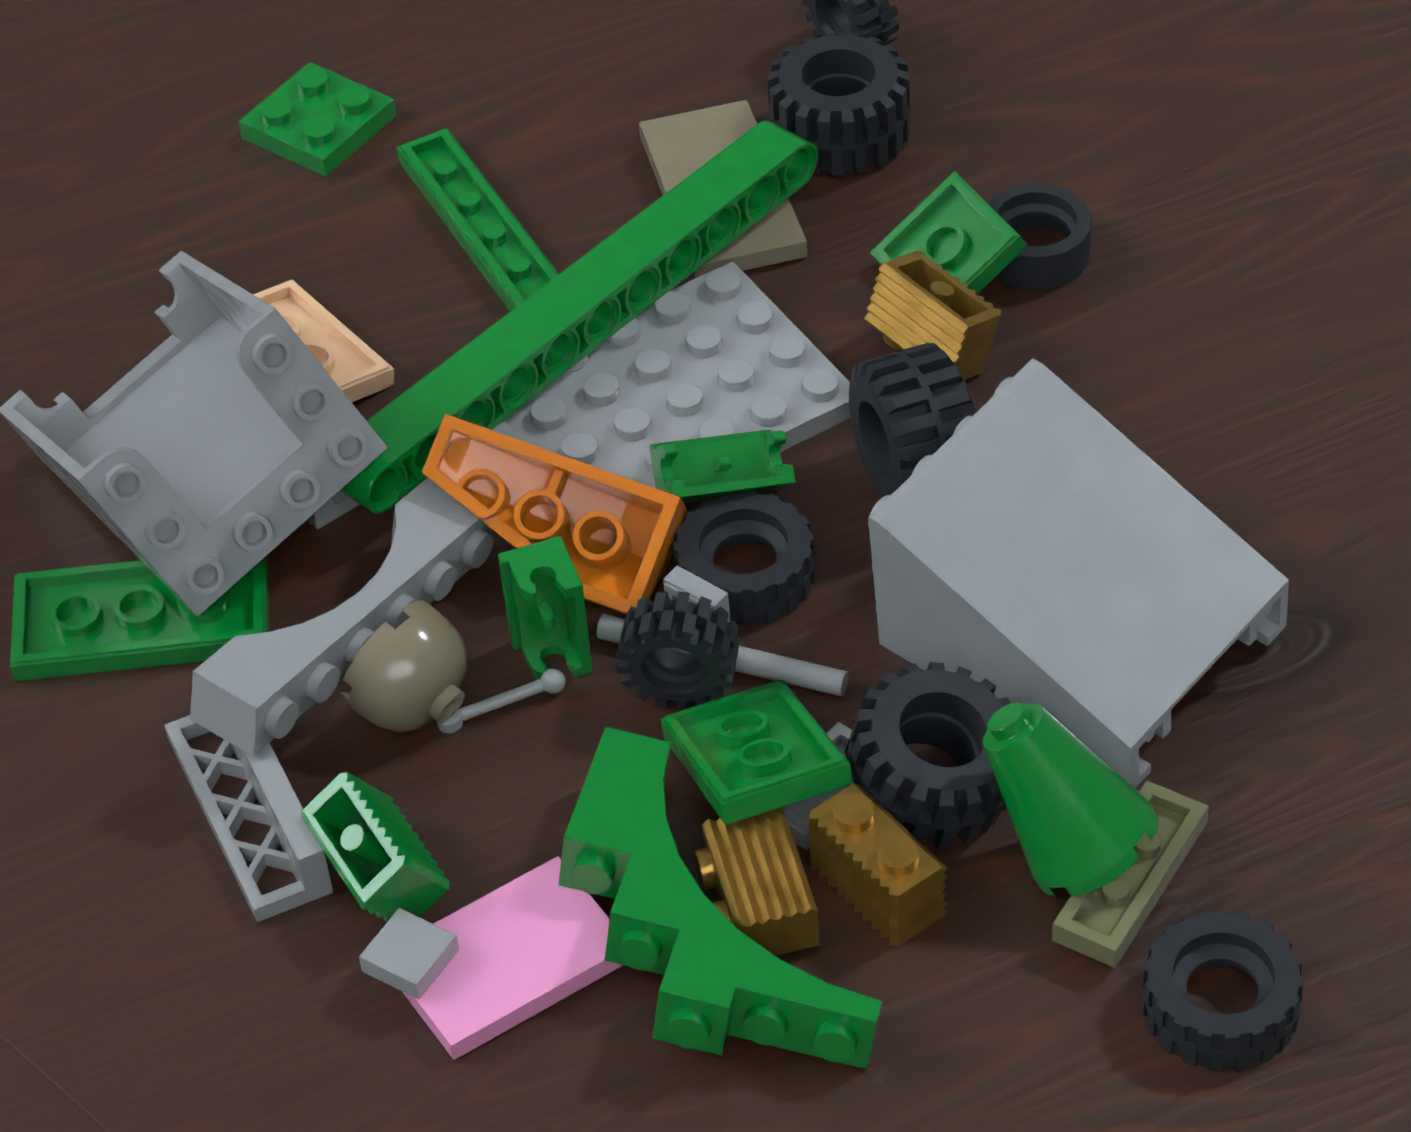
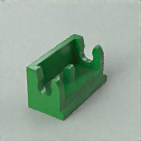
M772 429L651 444L649 447L656 489L681 497L684 504L702 502L709 498L713 500L722 497L724 493L734 492V494L745 493V491H757L758 494L778 492L795 483L793 465L783 464L780 449L781 445L787 441L786 434L782 430L772 431Z
M561 536L498 554L510 642L514 650L521 649L531 674L536 679H540L543 672L547 670L543 659L551 654L564 656L566 658V666L575 677L593 673L583 584Z

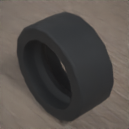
M1027 184L1009 188L993 197L988 203L1015 231L1030 227L1047 228L1067 237L1051 245L1027 246L995 277L1000 282L1026 290L1051 289L1064 286L1079 277L1089 264L1092 216L1085 202L1070 191L1052 185Z

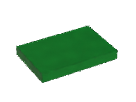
M783 680L770 682L663 716L664 718L660 719L665 741L671 742L670 748L725 825L854 783L850 762Z

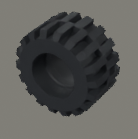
M827 33L823 34V37L820 38L809 37L803 39L799 46H789L783 51V57L776 58L772 63L771 72L768 73L770 121L817 147L818 162L814 173L820 174L826 171L831 172L832 175H844V172L854 171L856 174L867 172L868 167H880L889 162L888 156H897L903 150V142H907L910 136V73H908V65L905 59L898 57V51L891 45L881 46V40L874 37L862 38L856 33H847L846 35Z
M927 342L856 364L852 369L849 385V412L855 442L865 470L881 497L891 495L912 475L918 462L927 455H933L953 436L958 424L965 417L973 416L976 413V409L959 370L946 352L941 350L935 343Z
M929 662L927 670H920L917 664L913 663L902 666L899 676L888 672L879 678L876 689L870 687L863 698L844 753L851 765L853 782L859 784L922 845L925 844V841H934L937 849L952 848L956 837L964 844L976 840L981 828L988 831L996 823L1000 812L1004 809L1005 802L984 749L983 737L988 730V721L992 715L1011 702L1007 697L998 699L994 695L997 687L986 678L980 683L971 679L972 671L958 666L955 673L946 671L944 663ZM927 744L935 746L950 754L960 766L941 767L930 764L917 757L907 745Z

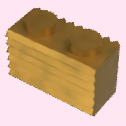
M914 251L884 262L879 267L881 273L876 277L878 283L872 288L875 293L870 297L872 303L867 307L869 312L864 319L884 334L883 339L885 343L896 350H904L927 342L935 343L950 357L964 380L983 373L1001 317V309L993 308V303L984 302L983 296L976 295L975 290L967 289V284L960 283L958 277L950 276V271L942 270V265L933 263V258L925 257V252Z
M851 784L810 810L811 870H819V878L828 879V886L836 887L837 895H845V903L854 904V912H863V920L871 921V929H880V937L889 938V946L902 945L945 915L947 910L944 906L947 902L944 898L947 893L944 889L947 885L944 881L947 876L944 872L947 867L859 784Z
M783 807L727 825L723 823L721 818L716 821L707 819L702 824L704 848L694 850V860L702 890L714 888L719 901L713 902V904L738 930L775 956L819 946L818 910Z

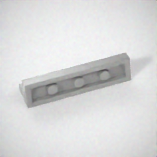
M190 715L165 724L167 738L256 922L333 893L325 852L301 818L303 808L270 743L253 757L230 742L223 740L216 754L189 747L187 740L211 732L190 720ZM233 753H234L236 759H232V758H231L232 755H233ZM221 774L248 781L238 800L211 792ZM255 799H257L259 805L253 804ZM223 814L229 815L226 821L223 817ZM244 819L270 826V830L261 846L234 839ZM278 845L280 846L282 852L276 850ZM245 860L251 862L249 868H248V866H247ZM267 866L292 872L297 880L295 883L264 895L261 894L257 886Z

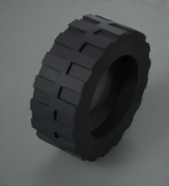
M745 491V493L734 494V492L724 493L722 497L713 500L709 498L701 502L700 507L695 510L691 509L684 516L682 525L678 524L675 531L676 542H673L675 567L678 565L726 591L729 598L730 621L735 620L737 625H743L744 628L756 627V624L765 622L770 624L779 621V617L787 613L790 615L797 610L798 604L802 600L806 601L810 595V585L814 584L813 532H810V523L806 516H801L798 513V508L789 502L787 504L781 501L778 496L768 494V496L758 494L757 491ZM738 544L762 545L774 550L776 555L775 563L772 566L748 574H734L719 570L715 567L713 558L720 550Z
M1209 910L1208 914L1196 915V913L1185 916L1183 921L1176 925L1171 923L1162 930V936L1158 941L1154 939L1149 948L1148 960L1145 959L1142 1009L1143 1015H1147V1027L1153 1037L1157 1036L1163 1049L1169 1054L1175 1053L1182 1058V1062L1194 1067L1198 1064L1209 1067L1210 1071L1222 1072L1223 1069L1236 1068V1071L1250 1069V1065L1258 1062L1264 1064L1273 1059L1276 1051L1285 1049L1291 1042L1292 1030H1297L1304 976L1301 975L1302 963L1299 955L1294 954L1291 949L1292 943L1284 934L1280 936L1273 930V925L1264 920L1259 922L1249 918V914L1237 911L1236 914L1222 913V910ZM1208 967H1227L1242 971L1251 976L1257 985L1258 997L1254 1005L1245 1012L1218 1014L1195 1006L1188 996L1186 986L1190 977L1197 970Z

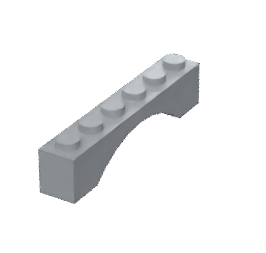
M429 478L425 479L395 504L390 552L378 573L357 594L335 609L304 623L265 633L235 636L193 671L190 720L254 757L274 738L280 739L287 735L296 720L316 702L322 703L332 695L338 683L343 680L346 670L358 651L385 621L396 629L410 618L409 615L401 610L403 607L411 602L422 599L429 604L434 600H442L461 576L471 568H479L486 561L493 547L494 537L490 534L491 528Z

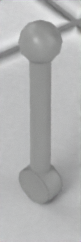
M548 669L536 681L463 708H458L447 721L441 724L437 722L438 729L443 733H455L462 727L463 721L544 691L551 694L558 693L565 686V676L558 669Z

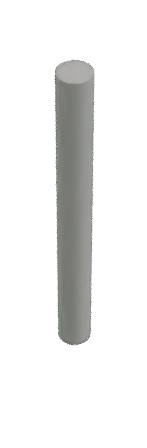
M602 614L597 626V638L619 644L625 618ZM739 646L735 666L736 672L774 681L783 680L786 684L841 697L846 692L849 681L848 671ZM665 648L678 654H691L681 649Z

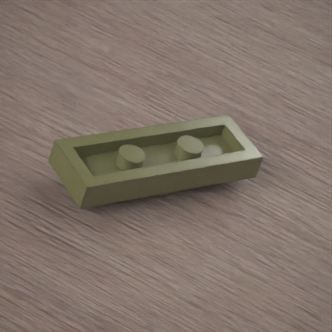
M1146 781L1139 792L1150 802L1158 815V829L1153 840L1151 841L1147 834L1144 833L1139 842L1133 847L1140 858L1126 872L1101 888L1083 895L1071 896L1053 922L1052 941L1113 968H1116L1208 822V805L1150 781Z

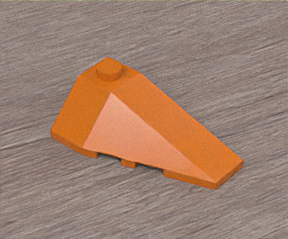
M447 414L444 415L422 470V473L516 549L561 536L583 584L584 600L625 615L631 606L637 607L638 600L645 596L650 598L666 573L674 553L675 531L678 524H683L684 516L688 513L681 497Z

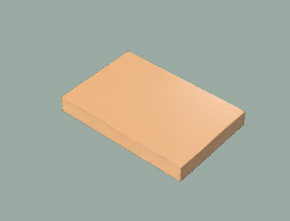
M289 280L253 294L277 309L351 403L394 385V368L294 280Z

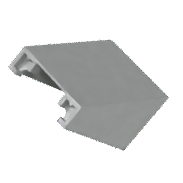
M180 251L159 269L163 277L172 284L175 292L174 301L169 308L162 305L154 312L172 333L169 338L84 412L63 392L53 399L57 403L56 406L41 408L35 405L20 390L0 407V414L71 491L198 617L388 447L276 308L183 251Z
M1033 358L1014 377L1004 379L997 387L993 397L973 416L965 417L956 427L953 436L933 455L923 457L914 468L912 475L893 494L883 496L875 504L868 517L879 644L910 663H916L922 670H927L929 662L944 663L946 671L955 673L958 666L972 671L971 679L980 683L986 678L997 687L994 695L998 699L1007 697L1011 703H1037L1041 705L1135 789L1151 773V764L1139 757V748L1145 741L1149 742L1154 737V734L1163 739L1171 731V709L1237 639L1248 646L1255 640L1268 646L1287 626L1289 579L1051 370Z

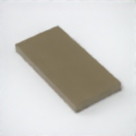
M747 100L639 122L640 138L662 195L757 124ZM789 198L694 271V279L732 261L744 271L808 257L807 240Z

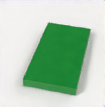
M267 556L264 557L198 617L141 560L17 573L14 575L10 669L14 682L206 661L235 636L269 632Z

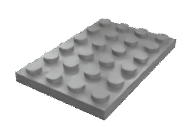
M732 261L671 289L502 421L492 431L656 488L649 447L651 444L772 429V431L782 430L786 434L787 441L781 445L780 449L782 452L850 419V382Z

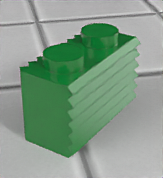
M340 773L302 810L301 818L362 910L368 909L370 914L375 913L378 918L383 917L386 922L389 921L398 908L421 917L449 890L450 880L443 877L444 871L437 868L438 862L430 858L431 852L424 849L425 843L418 840L419 834L411 831L412 825L405 822L406 816L399 813L400 807L393 804L394 798L350 773Z

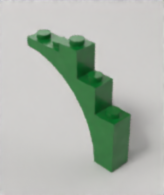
M605 727L564 835L559 885L615 899L610 912L605 961L664 975L658 993L652 1039L722 1056L727 1037L730 1035L751 1040L761 1045H771L823 1058L830 1062L867 1069L873 1049L882 1001L828 984L780 960L738 930L703 894L679 856L666 818L664 795L671 742Z

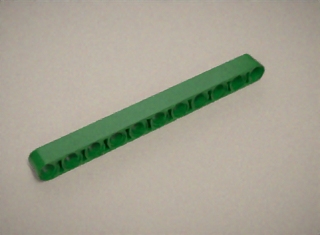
M762 121L756 124L367 420L368 424L388 448L345 485L340 492L375 514L384 513L394 507L397 502L427 479L422 470L445 414L490 430L494 429L801 189L815 171L818 162L817 147L771 121Z

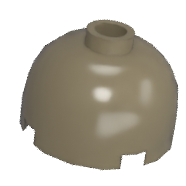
M423 599L411 602L401 609L410 618L396 629L385 621L358 651L343 678V681L352 690L351 692H340V699L357 714L382 729L401 733L422 728L434 719L441 724L458 710L465 698V693L460 690L467 675L468 651L463 638L447 618Z

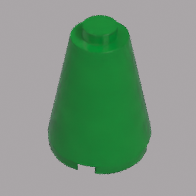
M1014 702L1005 705L992 715L988 721V730L983 737V746L1032 877L1045 894L1055 896L1053 888L1065 887L1070 896L1083 895L1101 888L1126 872L1140 858L1133 847L1139 842L1143 834L1146 833L1152 841L1157 832L1158 815L1150 802L1041 705L1037 703L1022 704L1021 702Z

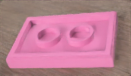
M559 856L433 923L457 935L459 951L420 999L405 992L403 994L453 1060L623 966L604 960L609 917L589 893L559 885L561 867Z

